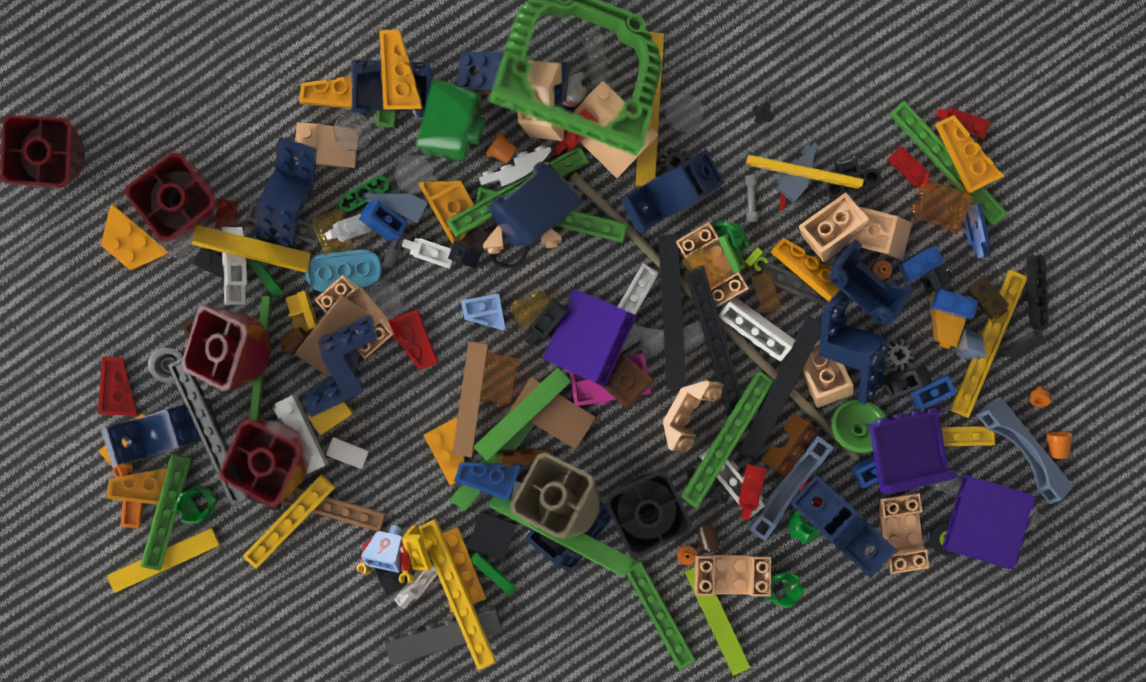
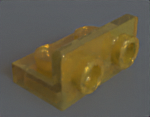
M338 209L311 219L325 256L346 249L352 244L351 239L342 242L339 241L338 237L327 240L325 233L334 229L333 225L344 220Z
M701 247L682 260V263L688 270L703 265L710 288L718 282L720 284L724 283L723 276L725 274L719 265L715 266L712 261L714 259L708 251L704 252Z
M540 290L529 294V299L523 301L521 298L512 303L513 307L510 309L520 329L532 324L549 304L545 291L541 293Z

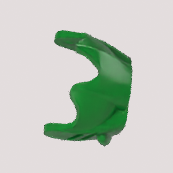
M721 220L712 224L720 237L729 233L733 246L738 247L740 251H743L744 242L746 247H749L748 238L743 228L739 227L738 224L723 223Z
M194 486L180 494L174 511L181 514V522L199 523L213 514L217 498L213 496L210 488L205 489L201 486ZM197 493H202L209 504L208 509L203 512L193 499V496Z
M796 510L788 519L791 538L800 539L802 545L815 541L821 532L802 520L803 515Z
M793 573L771 574V583L781 579L785 596L776 599L771 587V596H765L766 601L770 600L773 604L784 608L795 606V603L805 591L800 585L801 578Z

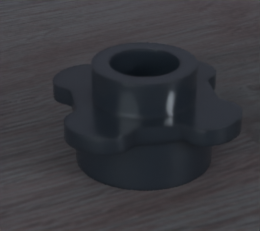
M765 103L763 106L755 105L753 107L755 123L761 124V122H771L773 120L770 104Z

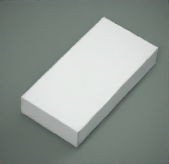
M333 437L326 455L362 469L369 451Z

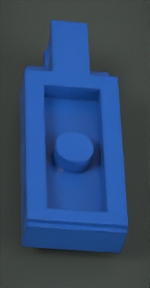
M981 203L961 208L969 246L971 245L972 249L976 250L977 258L990 256L988 247L990 246V240Z

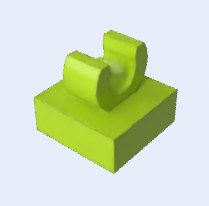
M757 247L746 259L745 264L749 269L754 265L755 270L760 272L761 268L758 267L757 263L763 261L767 264L768 260L765 257H761L763 251Z

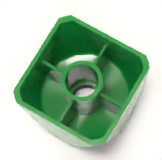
M434 79L417 139L418 149L424 154L464 161L472 143L479 145L483 133L485 116L479 115L481 96L476 92Z

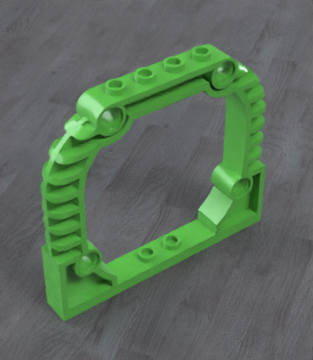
M529 0L521 7L515 17L489 101L637 156L644 146L653 111L652 104L661 73L662 61L659 49L652 41L651 34L645 29V22L642 17L629 10L618 8L611 3L601 0ZM545 15L560 19L573 15L616 32L617 38L622 43L634 48L639 60V73L632 100L627 101L620 109L618 118L610 120L606 126L587 120L581 115L566 112L562 108H555L534 100L536 92L528 80L532 66L526 59V54L535 23Z

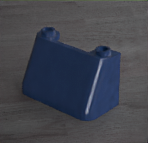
M352 60L351 111L355 112V115L366 116L367 112H371V110L409 111L414 114V117L423 118L431 90L432 68L428 63L410 62L423 109H384L381 61Z
M541 161L534 165L531 178L509 196L502 197V195L494 198L492 204L488 207L489 212L512 246H528L536 242L582 202V198L549 162Z
M854 239L836 256L829 273V279L878 323L889 324L896 319L914 289L907 283L902 287L895 286L896 283L894 281L887 285L861 262L864 257L862 253H859L862 244Z
M600 499V510L595 522L584 533L594 539L598 538L612 519L603 500ZM529 529L528 535L525 538L557 567L567 571L572 570L583 557L532 529Z

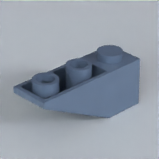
M814 142L811 146L807 144L800 152L803 156L799 160L795 159L791 164L812 168L817 143ZM783 173L776 181L778 185L775 189L793 203L808 187L809 178L791 174L785 175Z
M412 194L364 195L368 198L366 202L372 203L379 200L393 212L401 215L409 224H412V222L418 223L427 205V202Z
M963 328L958 345L953 347L952 350L957 352V356L965 359L985 357L983 335Z

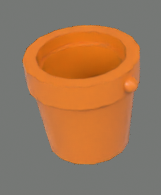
M499 133L486 154L488 157L493 156L507 164L517 148L504 137V133Z
M1067 432L1047 433L1049 456L1056 459L1069 458L1073 435Z

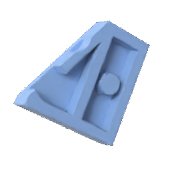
M499 294L461 301L465 320L506 330Z

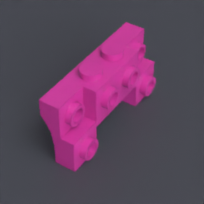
M645 352L627 355L631 361L648 374ZM569 371L575 406L598 402L599 405L609 404L610 400H616L599 384ZM651 386L642 395L651 394Z

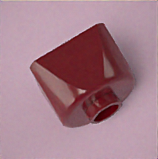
M8 114L2 120L0 178L5 184L40 188H63L74 181L80 174L85 161V148L81 137L66 118ZM47 148V149H48V154H47L46 158L44 159V152H45V149Z
M177 152L169 153L127 185L125 189V196L160 241L168 242L194 233L195 225L204 226L210 220L215 208V193L209 181L189 160ZM181 192V202L175 207L173 197Z
M202 306L198 309L183 356L182 367L184 371L223 391L250 384L263 374L269 362V335L263 324L251 316Z
M247 419L240 423L219 475L221 481L272 507L284 500L303 480L310 462L309 449L302 435L288 425L273 421ZM234 461L244 480L243 483L236 481L232 474L230 465Z

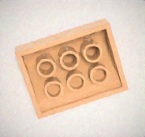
M602 81L572 114L579 115L586 108L599 122L598 124L606 126L610 120L618 118V113L625 102ZM650 126L648 127L643 149L637 156L584 137L580 143L618 178L657 139L658 134Z

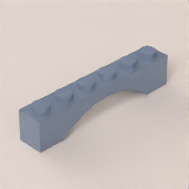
M1001 397L988 402L976 415L989 431L1006 437L1021 450L1033 471L1037 490L1049 504L1061 501L1073 488L1072 483Z
M815 436L793 467V470L786 478H782L764 503L765 506L757 512L747 528L766 541L801 486L823 463L834 447L820 437Z

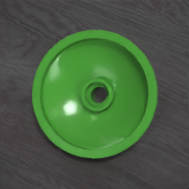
M858 400L848 401L839 406L835 411L831 421L832 433L838 443L847 450L855 453H871L873 448L868 424L875 423V419L886 417V415L878 406L871 402L862 404Z

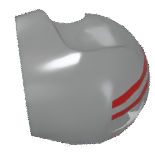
M583 72L569 76L566 102L560 103L568 107H575L584 101L587 95V88H584L581 84V80L585 77Z

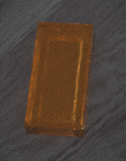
M770 271L752 276L751 280L763 313L782 308Z

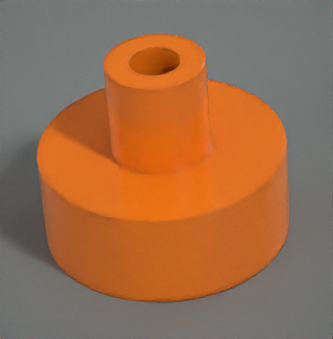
M880 260L873 264L872 272L882 280L887 279L892 273V266L889 262Z
M1037 387L1030 394L1031 404L1037 407L1047 406L1050 403V393L1044 390L1043 387Z
M121 464L113 467L115 477L129 475V472L133 471L131 464Z
M683 545L678 549L677 558L682 564L690 565L695 562L697 554L692 546Z

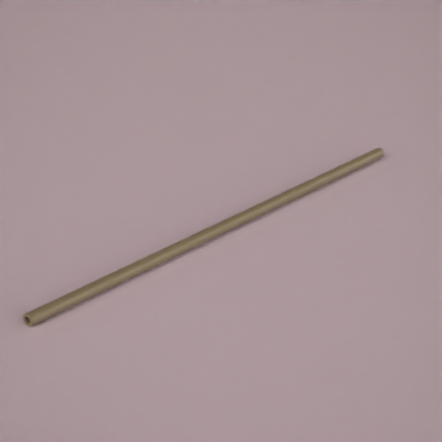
M577 172L569 178L608 218L628 224ZM628 224L625 234L660 268L659 254ZM680 275L681 290L693 301L688 282ZM720 318L723 331L772 380H775L779 372L732 326L726 324ZM793 387L789 397L854 461L857 460L861 454L849 451L840 445L832 433L831 424Z

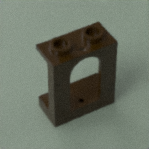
M985 276L968 288V295L972 299L978 300L979 308L992 323L1008 311L1007 308L1010 304Z

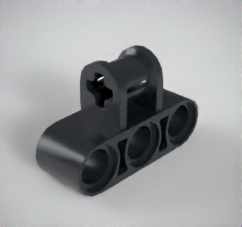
M852 154L849 158L840 161L838 159L835 160V168L837 174L864 179L862 187L853 189L847 186L828 183L824 188V193L828 198L836 199L844 193L851 194L878 184L881 180V174L874 168L860 171L857 159ZM868 173L874 175L875 180L873 183L867 180L866 176ZM831 185L838 187L839 191L837 194L831 193Z

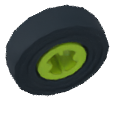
M941 522L935 525L929 536L933 550L943 556L957 554L942 548L949 522Z

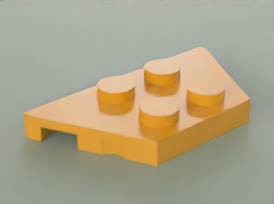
M436 181L418 183L452 245L454 241L462 240L466 233L456 238L447 223L448 219L474 205L462 182Z
M114 205L110 206L101 246L128 269H137L144 264L151 263L160 257L170 254L166 248Z

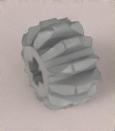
M892 339L891 344L886 343V346H888V352L884 360H888L886 367L892 365V370L896 371L899 367L903 371L904 365L907 367L911 366L908 359L914 360V357L909 356V353H913L914 349H908L910 346L909 342L904 344V340L899 339L897 343L896 339ZM899 350L901 358L895 356L894 353Z

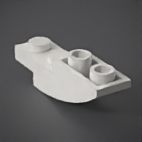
M543 145L535 148V152L529 154L527 151L516 154L517 157L513 158L516 166L512 167L509 164L501 167V171L494 173L493 170L482 173L483 176L479 177L482 187L500 181L502 187L505 188L525 177L534 170V165L541 161H546L551 154V148H546Z
M222 227L224 232L243 236L242 227ZM222 252L224 304H245V285H247L246 258Z

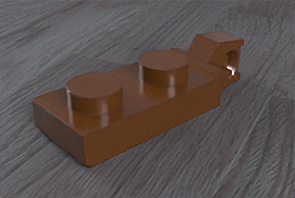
M535 448L501 450L497 452V458L501 465L507 467L514 466L515 464L532 465L539 454L547 453L552 456V451L550 449L536 450Z

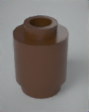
M301 327L292 329L280 341L282 351L288 355H294L309 336L307 332Z
M712 523L698 527L697 535L702 551L706 550L707 553L717 551V546L721 544Z

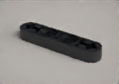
M1032 255L1026 261L1029 325L1034 330H1043L1048 326L1049 322L1046 261L1042 255ZM1036 278L1039 280L1038 287L1035 285ZM1037 297H1038L1039 300H1040V305H1039V306L1036 305V299H1037Z

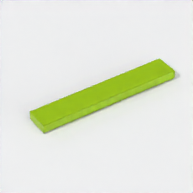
M694 566L684 572L695 593ZM717 595L696 596L733 676L749 669V663Z

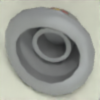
M171 348L156 350L148 359L150 374L161 382L175 383L168 365L182 358L183 355Z

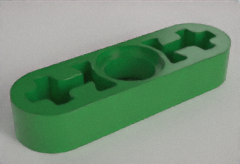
M377 176L348 192L339 199L340 209L349 213L367 204V199H361L359 192L362 189H368L370 194H374L369 185L372 184L374 188L378 185L377 181L379 180L385 181L386 184H384L383 190L377 188L375 191L377 194H385L390 189L389 180L384 176ZM353 194H355L357 200L360 201L359 204H357L356 201L352 202L350 204L351 208L343 207V205L345 204V199H348L349 201L354 199V197L352 196Z
M246 258V262L276 299L285 293L261 261Z
M476 552L470 558L471 562L506 594L512 596L515 593L517 587L480 553Z

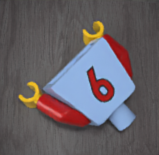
M393 525L389 533L379 531L363 545L360 559L362 563L357 565V571L363 572L364 575H369L372 570L371 567L400 573L402 570L403 573L400 574L399 581L404 583V578L407 576L408 583H412L413 575L408 572L410 570V555L405 550L401 539L402 536H400L402 529Z

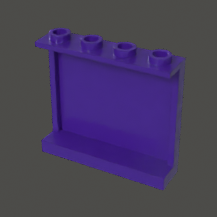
M573 289L566 305L568 311L554 330L543 359L606 387L637 315Z
M936 407L925 408V412L920 413V410L910 411L908 416L896 414L892 415V419L887 420V417L877 418L875 423L868 424L881 493L892 494L957 478L956 470H949L940 424L939 414L944 413L945 409L937 410Z
M963 474L942 548L1013 570L1019 561L1018 553L1024 544L1023 536L1025 529L1030 524L1029 515L1035 507V496Z

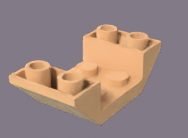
M528 60L532 66L528 80L536 92L534 100L554 107L553 86L562 83L561 63ZM518 112V123L529 137L558 141L564 140L563 128Z
M859 207L867 216L869 222L848 244L856 239L862 244L861 248L903 260L912 223L898 216Z
M708 222L679 239L676 243L693 268L701 265L704 266L715 305L718 307L749 288L741 271L733 273L718 240L720 236L711 223Z
M499 225L483 244L484 250L488 251L489 254L500 253V250L504 249L502 236L504 233ZM551 228L541 237L542 245H546V248L558 247L557 245L561 243V236Z
M342 275L315 301L327 313L339 296L342 295L373 315L372 319L375 323L378 339L357 348V351L366 359L393 335V331L385 314L363 288L345 275Z
M704 381L681 388L663 421L670 450L688 451L692 448L696 435L684 428V426L690 422L691 414L698 407L701 400L715 402L721 396L723 384Z
M920 493L882 498L880 501L879 517L882 536L898 550L887 562L891 574L929 568L927 549L923 546L919 513L922 512Z
M749 555L695 556V596H714V594L771 596V557Z

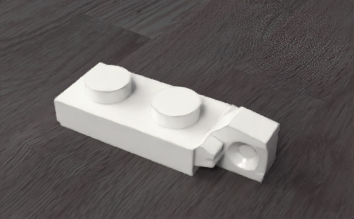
M359 214L338 221L333 225L334 229L325 233L327 240L338 237L339 241L343 242L373 230L359 220L361 216Z
M415 238L414 242L406 239L403 241L402 247L411 249L410 254L414 255V257L449 269L451 268L453 261L448 259L451 251L450 248L421 238Z
M433 563L429 571L417 570L413 574L412 583L407 582L395 599L400 607L405 609L412 600L418 599L438 575Z

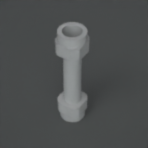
M756 175L745 176L748 198L746 222H758V212H756L755 208Z

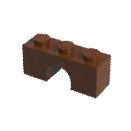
M795 413L784 427V430L790 435L788 444L783 448H776L772 445L761 460L785 478L793 470L797 461L819 432L817 428Z

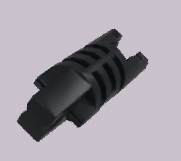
M696 468L687 470L686 475L688 479L691 480L697 470ZM714 480L706 494L721 504H725L731 496L716 480Z

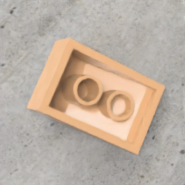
M297 122L296 142L317 148L316 165L355 168L357 129Z
M844 193L799 225V229L805 241L825 263L839 253L869 222V219L848 194Z
M820 341L814 346L802 370L817 408L853 395V383L844 365L819 356Z

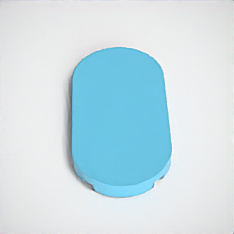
M365 249L320 254L309 262L305 276L309 285L319 292H324L342 275H345L360 287L367 288L373 286L380 279L382 263L375 253Z

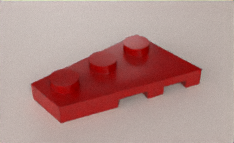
M419 309L388 320L394 339L400 343L419 370L439 363Z
M102 356L98 414L138 417L124 359L121 357Z

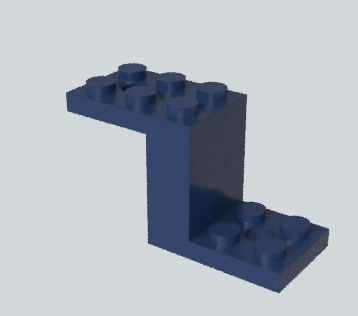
M505 51L461 52L457 86L473 92H492ZM553 62L561 63L562 83L553 86L554 102H566L570 63ZM478 67V74L474 76V70Z
M281 136L277 141L275 170L258 199L256 239L294 248L297 219L314 187L317 148Z
M705 149L685 163L646 182L622 198L621 201L631 217L633 225L641 234L663 218L700 201L725 182L707 149Z
M839 290L823 307L819 356L861 370L858 402L866 404L884 384V378L882 377L886 368L884 360L888 352V346H886L887 338L846 325L847 316H845L849 301L847 300V295Z
M371 315L361 317L355 323L349 326L345 325L337 332L326 334L318 340L321 359L333 378L327 380L325 384L309 389L305 393L307 410L311 417L364 392L360 373L348 353L378 339L375 323Z
M207 398V402H208V404H209V406H210V408H211V410H212V413H213V415H214L213 408H212V405H211V402H210V398ZM186 404L101 429L112 467L202 440ZM122 439L126 441V447L123 446Z
M817 475L790 503L870 578L898 551ZM816 498H822L823 500L820 507L813 506V501ZM868 546H873L875 549L874 554L871 556L865 555V549Z

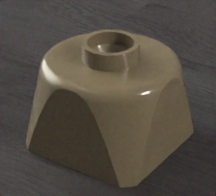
M542 453L536 457L511 504L512 514L559 539H570L585 533L593 525L600 510V494L591 475L547 453Z

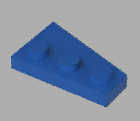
M461 462L454 481L508 501L521 465L515 464L514 466L507 467L501 464Z

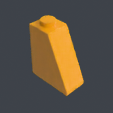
M930 292V294H929L930 307H931L932 300H933V297H934L935 292ZM931 309L934 341L938 342L939 346L950 350L951 347H957L966 319Z

